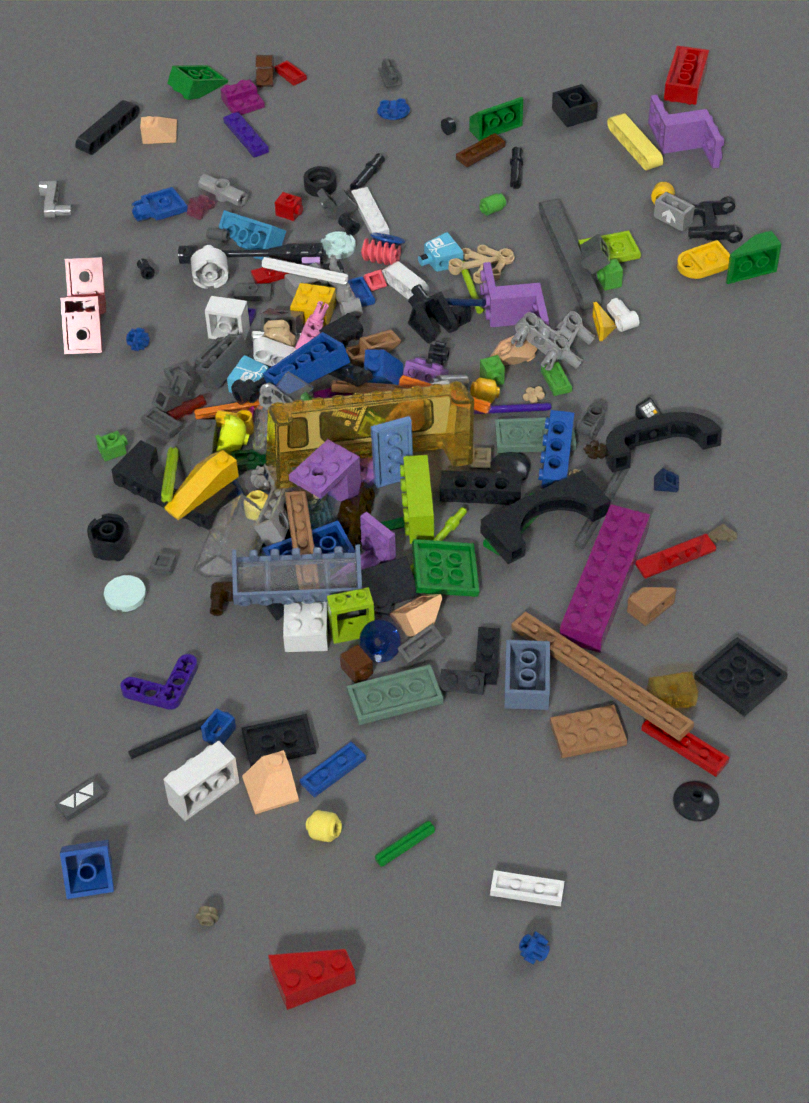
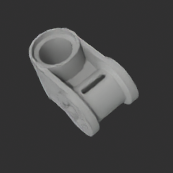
M266 383L260 388V405L267 409L276 419L277 405L294 403L289 396L285 395L271 383Z

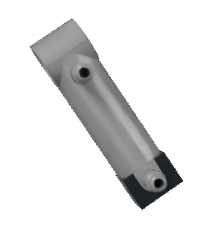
M334 254L330 256V263L323 264V269L344 273L341 261H337ZM327 281L328 286L336 289V299L340 306L341 315L344 316L350 313L354 317L361 316L363 313L361 302L358 297H355L350 284L347 282L343 285Z

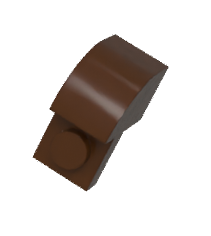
M256 55L257 87H273V55Z

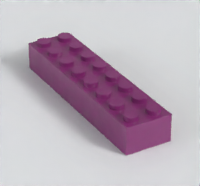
M613 504L610 505L560 625V634L577 646L601 652L648 533L650 514Z

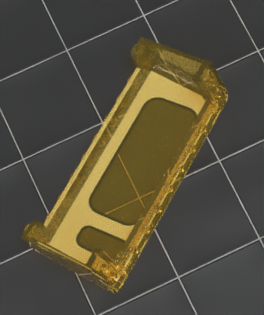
M454 381L444 385L413 386L409 389L395 388L392 391H373L367 394L354 393L350 396L335 395L332 398L323 399L318 397L307 401L294 400L290 403L276 402L268 407L266 465L277 489L297 487L295 483L289 481V474L293 472L291 467L299 466L327 439L359 456L360 459L372 457L371 426L407 416L412 420L413 452L442 448L453 467L473 464L474 398L461 382Z

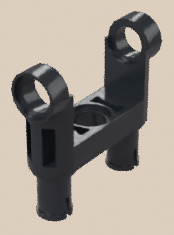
M724 197L720 201H703L694 205V215H699L702 218L703 227H689V239L705 238L707 241L728 240L730 243H738L742 240L741 228L735 225L717 226L714 215H727V213L735 210V201L732 197ZM727 203H731V204H732L729 208H724V207H723L724 204H727ZM733 232L739 233L737 236H730Z

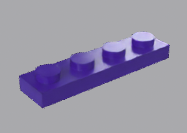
M239 112L223 117L226 126L254 158L269 153L268 146Z

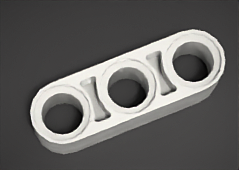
M395 262L382 270L386 283L407 299L413 296L411 289L418 284H421L424 291L429 294V287L426 282L400 262Z
M258 337L253 342L254 359L269 366H274L297 350L294 347L266 337Z

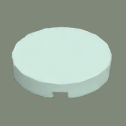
M335 231L325 235L326 238L321 240L324 246V255L328 258L332 254L336 255V259L348 258L356 250L354 237L346 235V232Z
M122 575L108 582L104 589L106 604L115 611H117L116 609L122 610V612L135 610L143 604L146 596L144 583L139 578L131 575Z

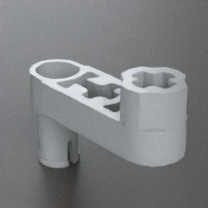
M40 181L39 193L40 196H45V218L72 216V205H57L59 197L58 181Z

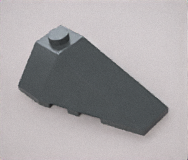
M197 419L179 433L177 448L185 479L199 462L209 455L216 453L218 442L216 420Z

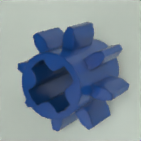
M137 327L128 332L126 342L128 343L127 345L131 346V350H144L148 346L150 338L148 333H144L145 329Z
M535 931L533 936L527 934L521 939L519 949L522 951L520 955L524 957V960L534 964L536 960L543 961L546 959L550 948L547 945L549 941L544 938L545 936Z

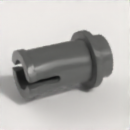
M208 228L206 237L208 239L221 240V242L225 243L230 239V232L225 228L222 230Z

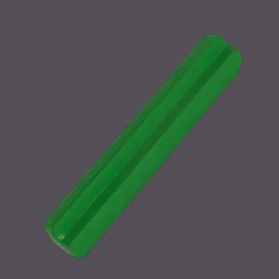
M430 821L424 822L377 853L375 861L380 867L386 865L435 832L434 825Z

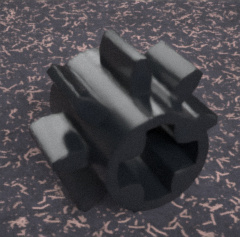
M436 341L435 345H430L428 358L432 359V363L442 365L443 361H448L450 348L446 347V343Z

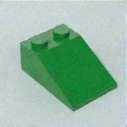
M172 65L167 84L174 91L181 93L185 99L192 100L199 99L227 84L228 79L208 65Z
M772 231L754 235L730 254L726 278L727 284L777 272L781 242Z

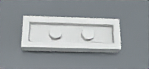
M494 870L490 896L561 907L565 881Z

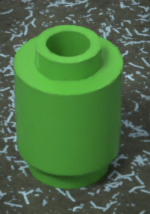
M501 193L485 197L480 200V211L487 216L498 212L506 206V200Z

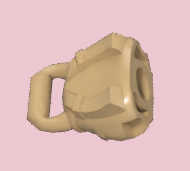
M268 320L265 323L262 337L291 347L295 346L296 338L290 332L288 322L284 320Z

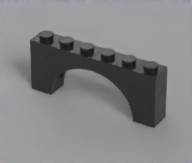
M140 440L111 469L113 481L118 487H123L134 495L147 499L150 503H155L163 508L168 503L167 501H161L163 483L158 481L152 473L159 461L157 449ZM229 483L182 518L195 523L199 527L210 530L238 500L236 486ZM174 488L173 495L176 493L178 489Z
M581 470L575 474H570L558 482H554L542 490L536 491L534 494L521 498L497 512L486 515L481 519L480 533L504 561L510 564L525 556L526 542L521 535V531L536 516L550 511L565 510L579 513L594 522L606 516L611 500Z

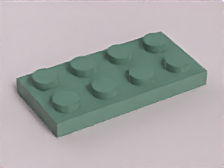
M546 418L495 419L497 453L546 451V446H542L543 436L548 434V429H544ZM574 423L570 451L576 450Z
M431 665L347 686V693L359 725L443 704V696Z

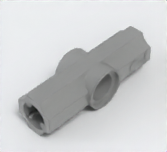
M206 174L200 176L198 187L216 195L218 201H229L240 207L245 205L248 199L247 193L230 186L229 180L216 179Z

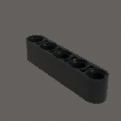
M126 100L120 101L77 138L75 147L87 154H95L138 117L140 112L139 106Z

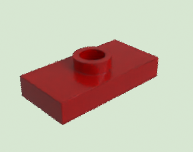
M263 267L251 270V276L256 284H268L285 279L284 275L289 274Z

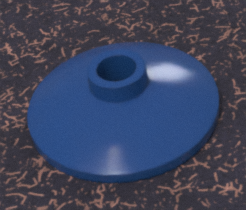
M370 233L372 238L378 242L382 241L383 247L385 242L389 243V248L393 243L395 245L405 243L404 239L396 236Z

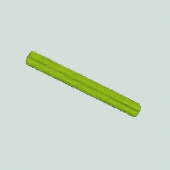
M176 447L168 449L161 492L162 502H171L173 498L179 456L178 448Z

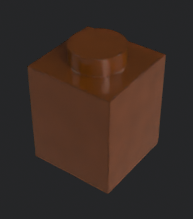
M358 644L340 654L341 668L355 684L362 680H367L373 674V661Z

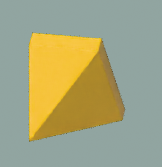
M593 302V321L598 339L603 341L616 328V324L597 302Z

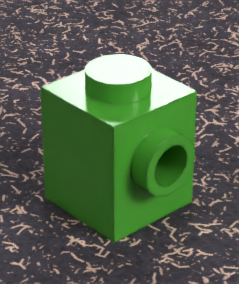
M617 259L610 260V264L597 271V278L605 291L622 287L623 269Z
M495 355L480 359V378L493 379L497 386L504 384L505 367L499 356Z

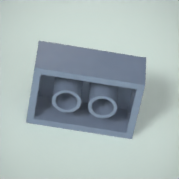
M506 640L504 708L549 710L550 641Z

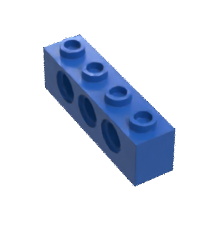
M551 410L550 417H546L544 429H548V434H544L542 445L546 446V451H542L540 463H544V469H539L538 480L542 481L541 488H546L554 482L567 477L574 412Z

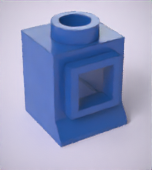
M217 708L201 726L203 740L212 745L217 741L224 745L236 729L235 718L230 713L222 712Z

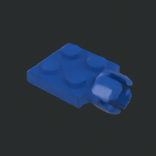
M173 187L142 195L140 200L134 201L131 204L135 206L132 209V213L136 221H145L150 218H154L157 221L188 211L187 204Z

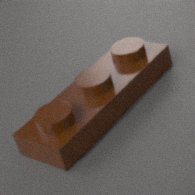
M494 133L456 153V160L465 167H469L504 148L505 141Z

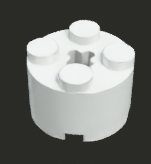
M206 245L196 251L191 257L192 277L197 286L208 289V286L218 288L226 283L228 279V265L224 252L214 248L212 245Z

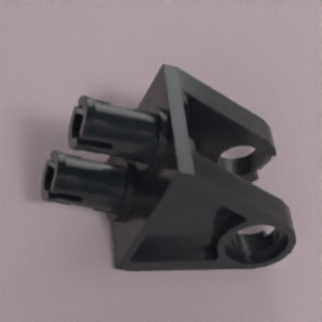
M421 284L411 289L413 296L408 299V302L411 304L412 310L408 324L426 343H432L435 341V336H437L429 320L431 317L448 333L458 330V322L441 291L428 296Z

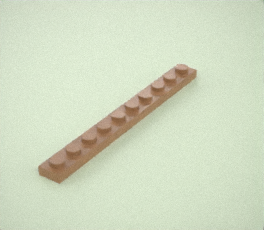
M524 612L511 624L512 630L528 641H550V655L677 740L680 741L694 728L692 720L529 613Z

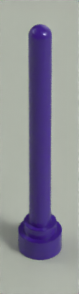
M550 403L491 406L487 414L549 411L552 405ZM459 405L460 419H468L472 414H485Z

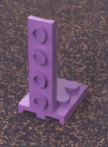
M365 512L360 516L362 549L365 552L360 555L361 570L395 560V534L369 513ZM355 563L347 564L332 575L330 583L349 586L346 574L355 572ZM324 582L320 584V589H324Z

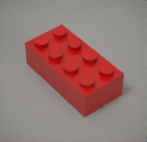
M684 46L676 47L665 83L664 100L686 103L688 105L697 104L707 69L709 50Z

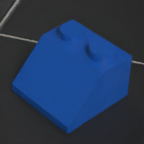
M365 350L364 369L371 371L373 379L367 383L399 385V380L403 375V363L385 350Z
M109 839L63 846L61 848L60 859L67 899L114 892Z

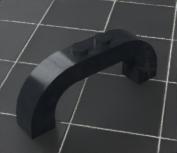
M670 412L624 423L614 428L606 438V464L611 472L631 468L630 448L673 437L689 438L695 441L702 450L721 446L722 429L708 417L691 412Z

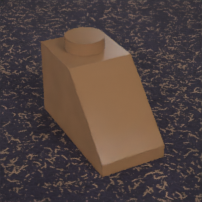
M643 587L629 596L627 612L647 626L674 604L676 589Z

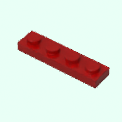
M648 720L642 725L641 730L715 777L729 763L730 757L690 732L679 741Z

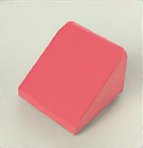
M381 269L363 276L371 292L387 287Z

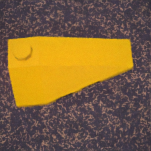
M224 450L206 457L194 467L173 495L172 501L168 502L164 507L165 511L177 520H180L239 477L237 460Z

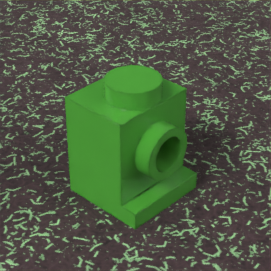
M118 431L101 437L99 434L95 436L98 450L105 462L127 454L125 446L128 445L124 434L120 435Z

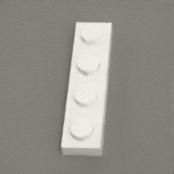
M368 187L352 190L351 197L358 206L357 209L369 232L390 235L389 228Z

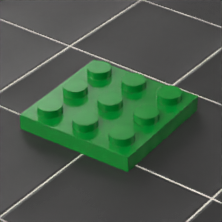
M413 539L412 553L416 593L478 597L480 591L474 543Z

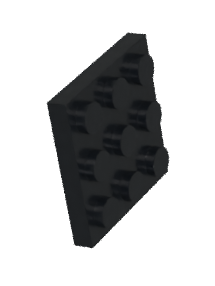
M736 637L694 674V679L745 717L787 679L788 674Z

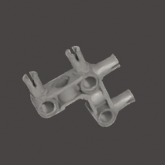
M574 311L569 312L556 325L555 331L547 326L541 318L531 312L526 313L515 324L516 333L511 343L514 345L517 340L515 346L522 347L526 339L546 355L541 363V366L545 367L546 370H552L554 363L558 359H563L574 369H577L583 359L570 350L575 336L582 339L587 345L595 337V334H592L583 326L581 316Z

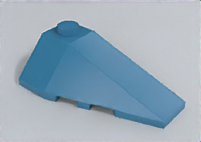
M225 210L219 224V228L221 230L223 228L227 229L230 232V238L244 250H260L282 246L286 230ZM254 257V258L263 260L264 257Z

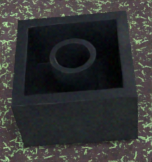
M583 84L553 92L552 110L566 127L597 119L598 102Z

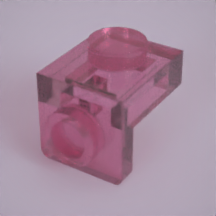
M206 195L192 197L189 200L187 215L201 220L206 209L214 208L215 201L210 200L209 196Z

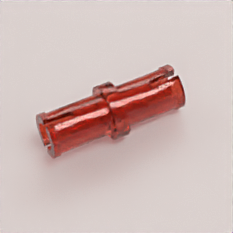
M200 394L189 401L181 402V405L170 411L168 410L167 414L177 420L185 415H192L193 411L206 406L207 403L203 395Z

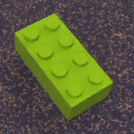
M428 455L403 456L404 465H400V477L404 478H400V486L402 492H405L402 493V505L406 507L403 508V519L405 522H408L404 524L405 536H409L410 544H412L413 539L433 540L434 512Z

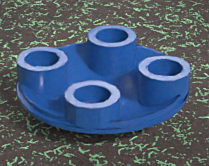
M403 98L393 101L382 100L380 101L377 113L384 119L397 120L406 117L410 113V107Z

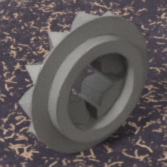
M264 463L263 467L257 466L256 470H252L251 473L252 484L262 490L272 489L274 483L283 479L280 468L274 467L273 464L267 466ZM264 474L269 475L268 480H266Z

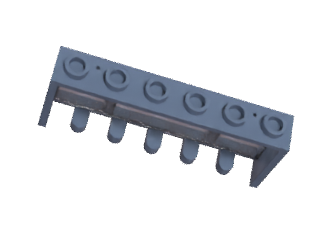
M355 545V553H343V548L338 546L334 548V553L322 554V549L315 547L313 548V554L300 555L299 548L292 549V555L280 556L278 549H272L271 556H258L257 550H250L249 557H237L236 549H233L234 605L249 606L250 604H260L267 606L272 603L289 605L294 602L312 604L318 601L327 603L328 595L362 589L360 545Z

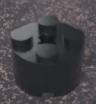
M112 513L104 514L102 518L98 520L95 518L88 525L87 534L91 551L95 558L106 561H121L124 559L131 548L132 541L129 526L122 516Z

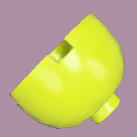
M226 414L224 417L225 424L221 427L216 451L224 450L226 453L231 454V451L240 450L242 445H247L249 434L246 433V425L240 418Z

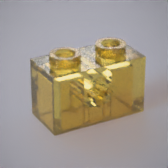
M691 671L648 678L647 691L673 709L689 708L697 704L698 690Z

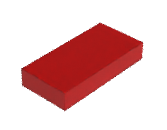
M288 60L274 66L275 72L294 86L307 80V75Z

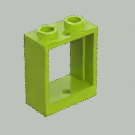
M369 587L327 596L329 629L334 644L375 636L374 603ZM366 609V615L337 621V614Z

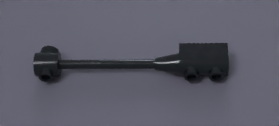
M287 243L286 245L260 250H221L225 253L226 257H269L296 264H302V257H320V264L324 263L323 243ZM179 246V263L191 264V257L198 251V246Z
M347 313L321 328L319 332H324L341 342L346 348L349 341L353 339L358 341L362 338L364 329L356 317ZM264 377L255 382L251 379L246 381L238 379L231 386L232 394L240 405L247 402L254 403L259 395L258 389L266 384Z

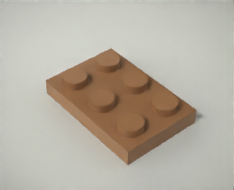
M614 705L550 717V725L561 758L627 745V739Z

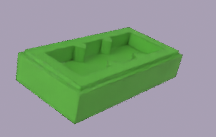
M559 362L554 363L552 370H546L545 367L541 366V373L553 396L572 392V386Z

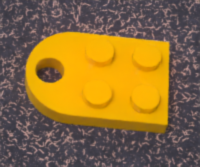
M716 240L682 252L678 256L677 269L688 278H704L727 270L730 254Z

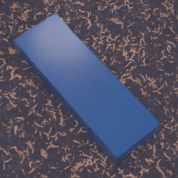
M350 742L300 779V784L315 798L365 761L366 755L354 743Z

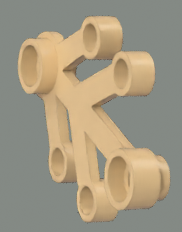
M479 245L477 253L469 248H463V259L468 260L472 258L475 260L462 262V260L457 258L451 259L448 270L451 274L458 275L464 269L481 266L473 274V281L480 284L482 283L480 271L483 270V263H497L492 272L494 280H498L504 266L513 263L515 256L513 251L507 248L496 251L488 248L486 245Z

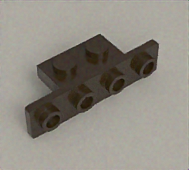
M361 482L358 497L341 501L336 521H339L345 534H348V539L354 550L355 545H360V553L362 551L360 516L365 512L371 514L375 498L374 490L366 482Z

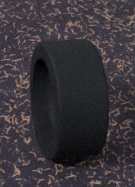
M317 166L310 168L303 176L305 191L315 197H319L317 192L321 188L330 195L337 187L336 174L328 167ZM320 179L328 181L321 184L313 183V181Z

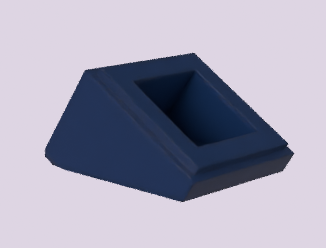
M662 468L654 476V490L678 492L679 475Z

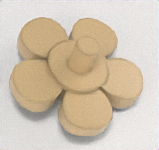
M540 386L535 387V389L529 387L526 389L523 399L525 401L530 400V403L534 404L538 402V399H543L545 393L542 392L543 389Z

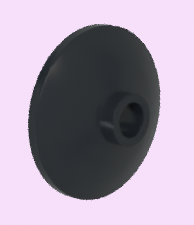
M689 781L676 789L673 796V804L676 811L682 817L691 821H705L716 814L719 808V797L716 791L708 784L699 781Z

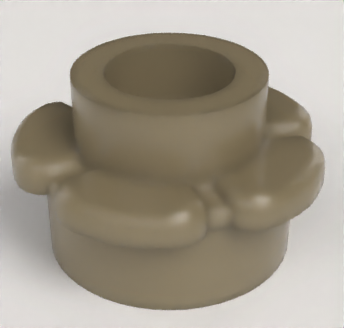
M210 906L200 907L199 912L195 916L203 926H213L219 919L217 915L218 910Z

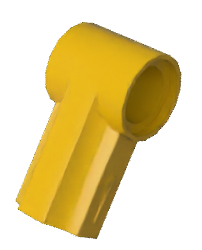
M218 410L215 415L217 427H222L225 424L224 417L226 414L240 418L245 423L247 434L251 435L255 431L253 416L250 411L242 410L232 413Z

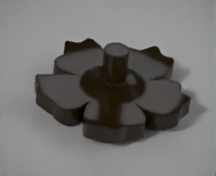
M593 440L589 445H585L584 451L591 459H597V457L602 459L606 454V445L603 443L599 445L598 440Z

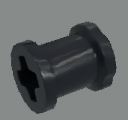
M343 213L339 217L338 224L345 228L347 235H355L359 231L360 224L353 220L350 213Z

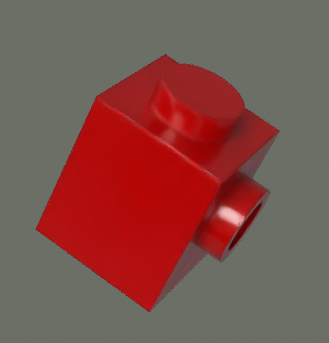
M282 192L275 201L276 216L295 221L303 212L301 197Z

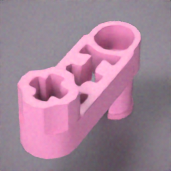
M318 301L313 314L310 315L304 325L295 349L300 348L320 334L319 330L323 327V318L329 308L328 304L325 303L321 309L323 302Z

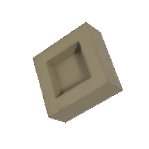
M471 448L470 467L490 468L491 448Z

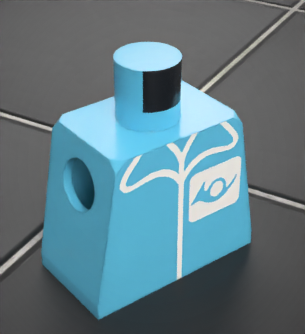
M446 232L424 244V254L418 256V261L421 266L430 264L435 271H443L448 269L451 259L457 258L463 261V251L449 233Z
M244 355L227 378L229 392L232 393L231 386L238 379L243 381L251 379L253 382L264 377L262 373L269 369L268 366Z

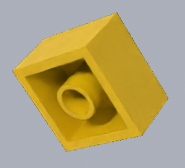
M300 283L290 306V311L304 312L303 325H305L307 319L313 314L318 301H322L321 309L325 303L329 306L323 318V327L330 323L336 307V289Z

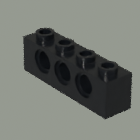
M442 470L440 501L511 505L521 499L522 474Z

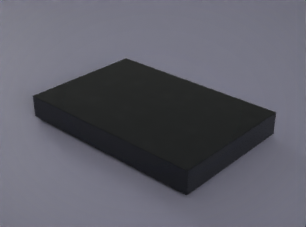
M406 556L361 570L362 588L369 587V590L393 593L392 605L419 597L420 595L416 593L415 580ZM355 572L346 574L349 586L356 587ZM358 611L359 615L366 613L363 611Z
M307 714L241 728L250 768L261 757L283 750L287 760L316 754Z

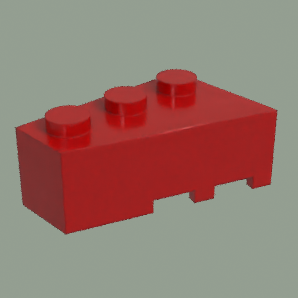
M346 949L268 955L271 973L287 1010L356 984L355 969Z

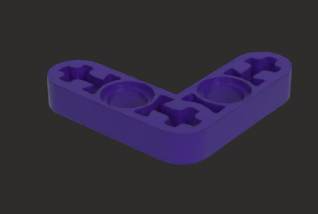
M191 654L182 655L175 664L165 685L135 677H127L120 684L122 695L127 699L164 709H176L180 706L197 672V660ZM182 678L185 680L181 685L174 684L176 679ZM149 690L156 691L154 696L149 697L145 695Z

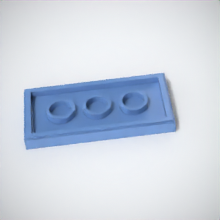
M409 416L371 426L373 474L376 488L400 482V478H404L400 477V465H404L403 456H413L412 420Z

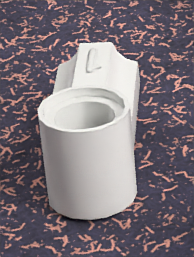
M614 298L607 304V310L615 319L616 327L620 332L639 326L637 313L629 311L621 300Z

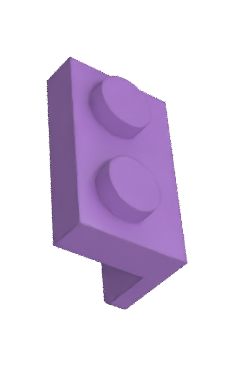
M415 357V359L406 361L403 375L430 383L431 379L436 378L437 375H448L449 370L443 369L441 364L426 363V359Z

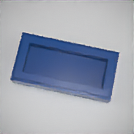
M363 276L348 280L355 297L359 298L362 307L375 304V298Z

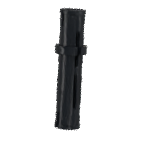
M520 147L512 148V159H510V187H513V189H518L521 186L523 150Z
M377 153L371 161L366 163L363 171L350 184L351 190H355L356 187L357 189L362 188L369 178L378 172V168L385 161L382 154L380 156V153Z

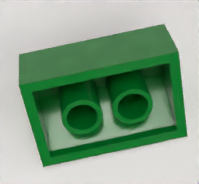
M519 97L471 115L469 117V131L478 141H481L494 133L498 135L523 126L524 98Z

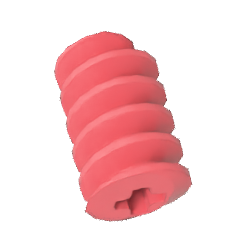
M365 238L361 254L364 261L370 260L372 263L377 261L378 264L392 265L400 260L401 246L396 249L393 243L389 248V243L385 242L383 247L382 241L375 245L374 239L369 244V239Z

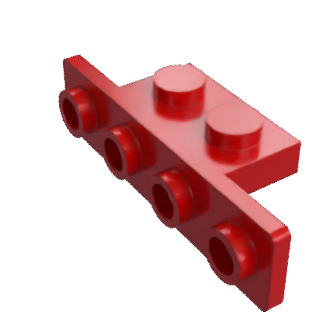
M703 534L636 560L635 565L642 576L648 578L715 552L716 546L707 534Z

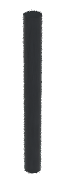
M209 717L128 751L131 759H134L201 730V726Z

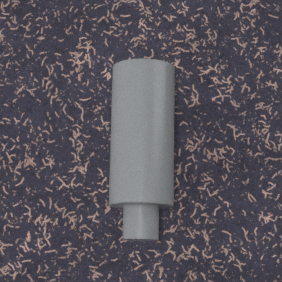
M466 374L437 375L436 378H432L430 383L448 380L452 384V389L467 388L469 384Z

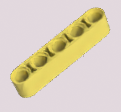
M625 113L608 118L607 125L611 133L644 170H650L663 165V157L660 151Z

